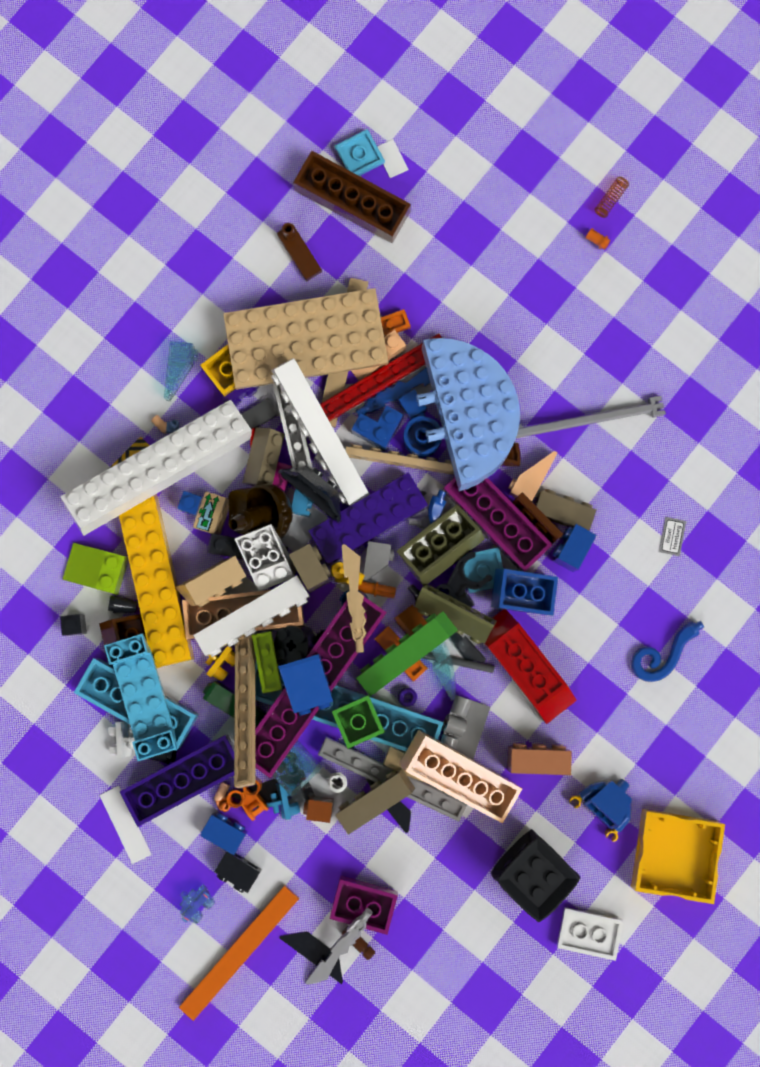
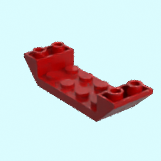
M503 609L493 617L497 622L484 645L489 648L531 702L542 720L548 724L576 702L577 699L519 622L506 609Z

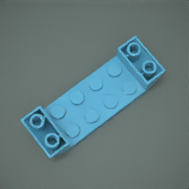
M139 634L104 645L109 665L114 667L135 739L132 743L137 760L141 761L176 750L175 728L153 654L144 635Z

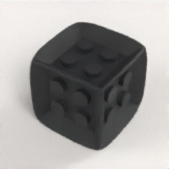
M533 829L519 838L491 871L493 879L498 881L503 890L537 922H541L548 917L573 891L580 880V875Z

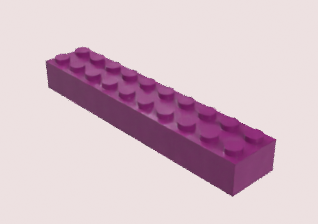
M364 597L362 606L366 611L364 613L366 635L363 639V646L387 614L386 611L366 597ZM347 600L307 655V657L320 654L331 692L358 655L356 653L355 641L352 637L350 627L352 617L349 613ZM284 688L255 729V768L271 778L318 712V706L311 708V713L300 716L299 712L294 713L286 688Z

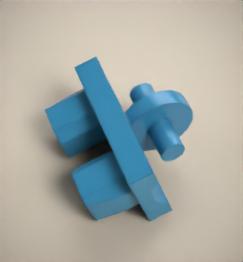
M282 782L276 783L279 800H277L276 793L270 794L271 801L267 802L266 805L267 807H273L274 814L279 813L278 805H280L282 819L289 820L291 816L300 813L298 802L288 803V796L297 795L295 784H285Z

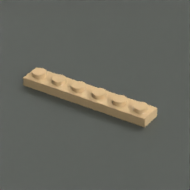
M359 445L346 446L345 450L349 458L454 475L451 460H445V463L437 462L438 459L426 457L425 460L419 459V456L414 454L401 456L396 451L383 453L378 448L365 450Z

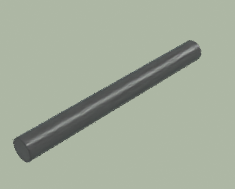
M432 652L423 657V659L490 673L494 672L495 667L494 665Z

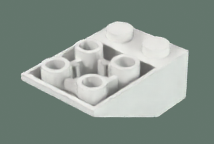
M272 524L235 538L258 591L295 577L297 570Z

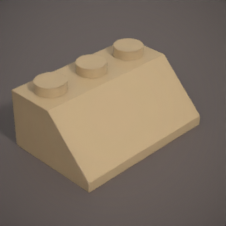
M236 556L220 561L176 586V588L191 606L198 605L202 607L210 602L208 598L214 595L217 598L226 593L225 589L232 586L234 588L243 583L241 579L245 578L246 574Z

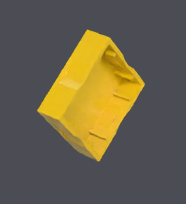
M642 809L631 888L638 892L661 896L673 895L686 900L714 904L718 881V860L722 852L725 824L714 820Z

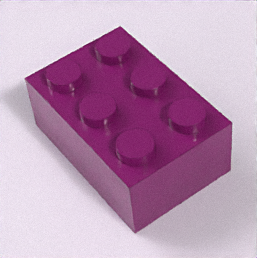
M340 876L329 919L351 924L358 916L362 915L366 908H369L373 913L366 922L365 929L388 935L398 891Z

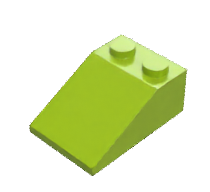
M73 543L62 580L119 595L129 559L122 555Z

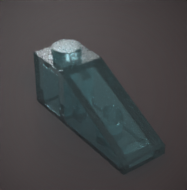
M170 341L164 391L166 401L173 399L193 368L194 361H197L198 350L195 349L193 343Z

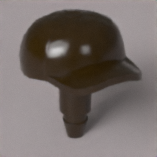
M260 483L251 488L236 489L229 493V527L232 530L244 535L272 524L280 539L286 535L293 519V509L286 492L281 487L271 483Z

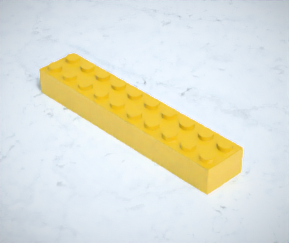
M155 494L119 515L147 643L153 654L156 668L194 660L191 641L186 639L180 593L176 588L178 586L158 496Z

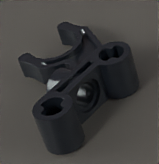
M471 551L467 556L458 561L448 583L440 584L436 589L447 588L449 596L473 607L475 604L466 592V588L480 589L484 584L491 581L493 577L491 574H487L481 581H472L466 577L464 567L470 559L476 557V553Z

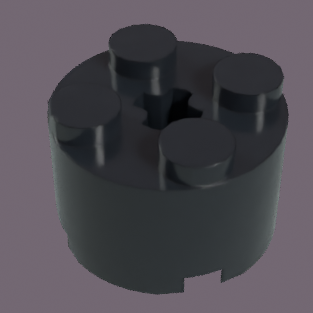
M287 626L278 630L274 640L277 660L288 664L306 658L317 643L318 637L307 626Z

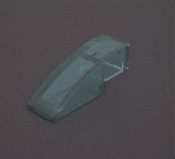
M444 641L432 650L437 660L432 663V669L452 701L455 699L456 691L455 670L449 648Z

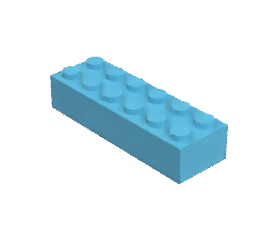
M93 658L74 693L130 724L114 667L99 658ZM165 696L175 728L177 751L183 745L199 714Z

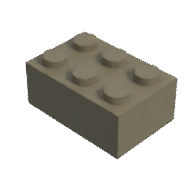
M309 543L289 554L310 593L331 582L329 577L332 575L325 563L321 565L320 560H322V557L316 546L311 547Z

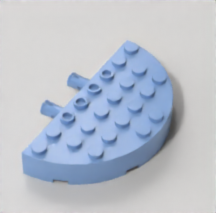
M454 339L423 340L422 353L433 392L416 394L417 402L419 401V407L432 403L436 404L442 428L426 430L427 442L445 439L458 490L462 491L480 484L483 480L494 474L507 458L519 428L520 407L518 396L510 377L503 367L483 350Z

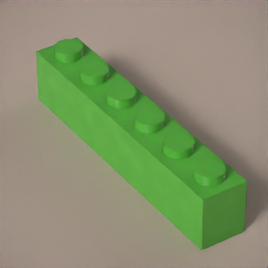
M444 611L438 615L433 613L425 619L427 624L423 626L420 623L411 630L414 634L409 636L407 633L398 640L400 642L398 646L394 643L385 650L387 652L385 656L381 653L372 660L375 664L371 666L368 663L360 670L362 674L356 679L370 697L458 631Z

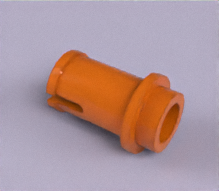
M593 228L590 229L585 238L599 246L600 250H605L611 241L608 239L609 236L605 237Z

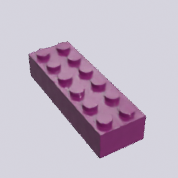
M454 477L443 488L442 491L446 492V495L462 508L497 548L499 547V550L520 571L525 572L553 545L488 478L476 486L459 491L456 478Z

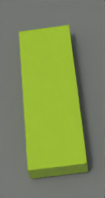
M272 631L253 634L252 639L262 693L282 690Z

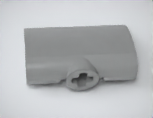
M455 695L450 713L446 715L443 721V734L440 742L474 759L490 707Z

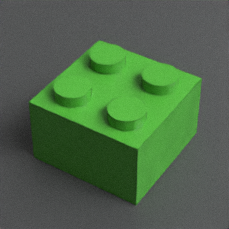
M369 695L332 711L348 749L385 733Z

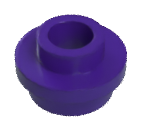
M406 687L399 691L398 701L402 706L411 707L415 704L417 694L412 688ZM406 693L411 695L409 701H405L403 698Z

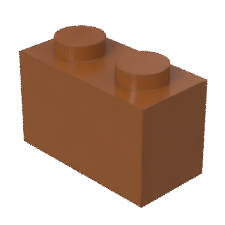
M310 796L309 800H306L304 803L303 814L307 815L306 820L330 823L334 798Z

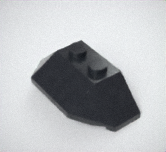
M309 467L279 470L278 473L282 478L338 524L341 523L338 487L332 481L326 482L322 479L323 474L316 468L312 470Z

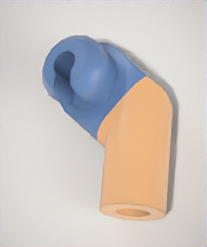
M158 415L151 420L164 434L173 433L179 429V422L177 420L164 422Z

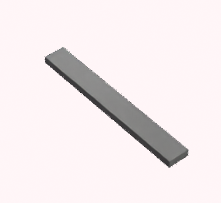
M327 736L318 752L319 756L374 782L378 780L383 782L387 779L385 776L393 771V769L383 765L382 762L352 748L348 749L346 745ZM408 776L416 788L412 794L407 796L408 798L458 822L460 821L467 804L435 787Z

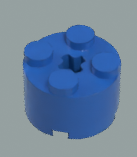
M425 416L415 417L408 422L404 430L403 442L410 454L424 458L433 455L438 450L441 440L428 443V437L424 441L419 439L420 433L424 436L426 435V430L441 428L438 422Z

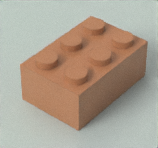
M513 743V746H508L507 770L510 773L571 775L572 751L566 749L564 745L552 744V748H547V745L532 744V747H527L524 743Z

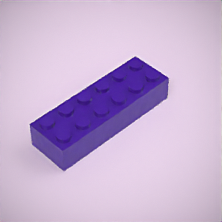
M408 472L341 511L340 524L329 518L310 529L309 533L327 564L331 565L343 558V544L355 551L367 544L368 541H372L410 517L428 508V504Z
M226 734L120 791L137 827L234 776V744L229 735Z

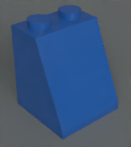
M320 654L279 666L294 713L299 712L301 716L311 713V708L317 706L319 710L331 707L330 702L334 700Z

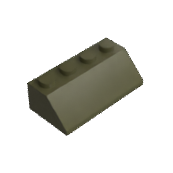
M456 504L398 549L397 553L423 586H426L485 539L481 529Z
M428 584L422 587L414 606L418 608L419 613L425 616L432 615L433 613L438 615L444 611L458 629L456 633L460 635L465 633L471 636L470 640L477 644L481 642L485 644L497 622L495 619Z

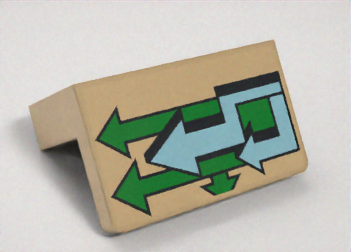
M205 492L193 528L210 534L221 535L229 512V499Z

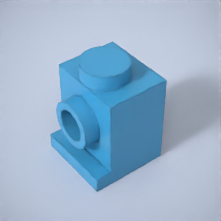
M295 489L292 501L293 514L310 517L311 513L308 511V508H312L313 502Z

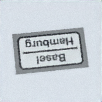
M669 517L665 518L659 552L680 556L686 521Z

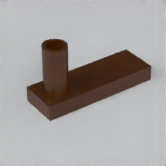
M285 223L282 226V230L277 232V236L307 282L322 273V269L293 223Z

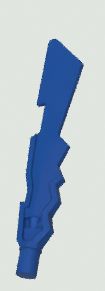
M427 368L423 369L407 383L398 381L393 388H386L385 391L377 393L374 398L368 399L363 407L355 410L358 417L360 413L364 415L386 407L385 404L400 399L411 392V389L422 383L424 386L430 384Z

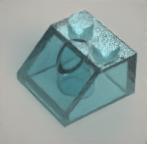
M297 740L273 777L293 797L323 766Z

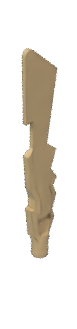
M343 544L344 578L348 577L349 592L346 593L349 613L352 617L350 627L353 640L355 641L356 653H363V639L366 635L364 613L366 611L362 606L364 596L358 592L361 557Z

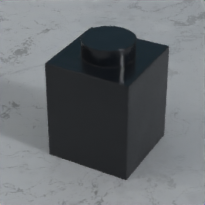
M85 615L60 616L62 636L87 634Z

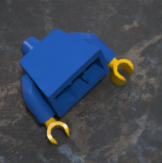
M620 779L617 784L613 781L607 783L601 781L590 784L579 793V796L573 795L570 797L569 802L573 799L579 801L574 808H579L581 801H585L583 804L609 827L605 831L606 838L610 833H614V836L611 838L612 842L617 841V833L621 832L631 819L630 804L632 799L625 793L630 785L623 779Z

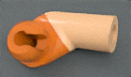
M221 782L214 796L218 809L223 812L229 811L231 807L227 803L226 796L230 785L225 782Z

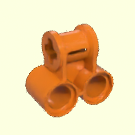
M256 777V791H251L247 786L243 787V789L235 788L227 795L228 805L233 808L242 806L252 821L264 810H269L265 800L258 794L262 788V782L258 777ZM232 794H240L242 799L241 802H234L232 800Z

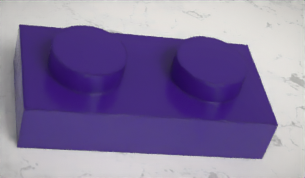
M259 386L235 389L223 397L222 400L224 403L231 400L235 406H238L242 402L241 399L246 396H253Z

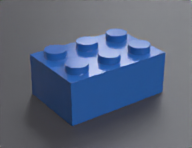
M495 569L491 607L553 616L558 577L510 569Z

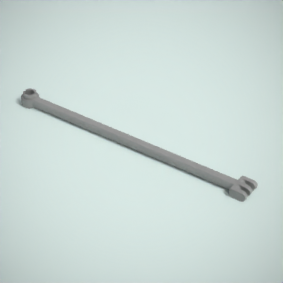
M656 396L648 399L649 404L518 428L516 438L651 413L652 418L664 416L666 412L665 410H657L664 408V404H656L655 402L662 401V396Z

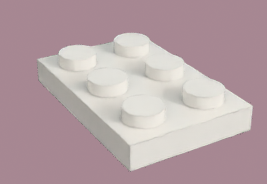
M564 907L557 948L616 961L624 921Z

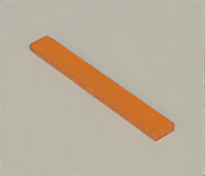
M286 885L282 887L179 1006L191 1020L194 1021L299 900V897Z

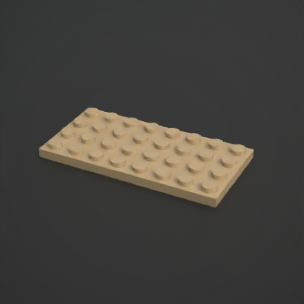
M376 288L223 313L236 390L274 384L271 375H273L271 370L293 358L305 378L388 365Z

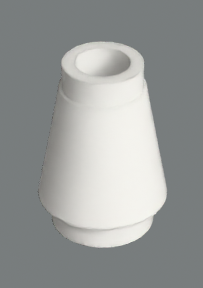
M333 773L328 778V787L333 792H342L347 787V779L342 773ZM340 778L342 780L341 784H336L334 779Z

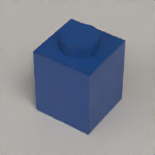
M415 389L398 399V404L409 420L418 416H425L427 411L425 405L418 406L419 401L417 402V392Z
M183 491L177 509L196 517L203 497Z

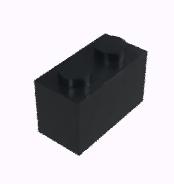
M226 852L214 872L221 881H229L234 884L233 888L237 891L248 893L262 869L237 853L232 855Z

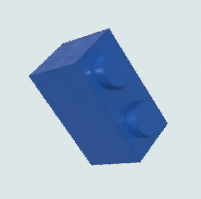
M221 812L213 813L200 836L235 855L247 834V831L244 830L245 826L238 822L233 824Z

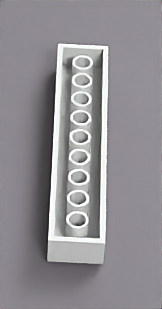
M229 400L60 496L61 500L79 530L85 536L251 439L252 430L233 402Z

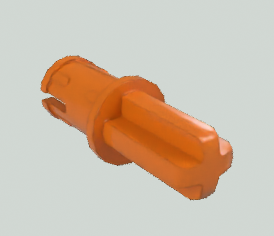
M362 581V584L358 585V590L372 594L374 597L376 595L388 598L395 597V587Z

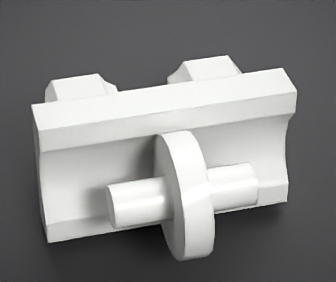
M125 721L115 722L114 725L108 727L109 735L116 736V743L109 746L110 755H116L117 758L132 756V749H134L132 742L135 739L131 725Z

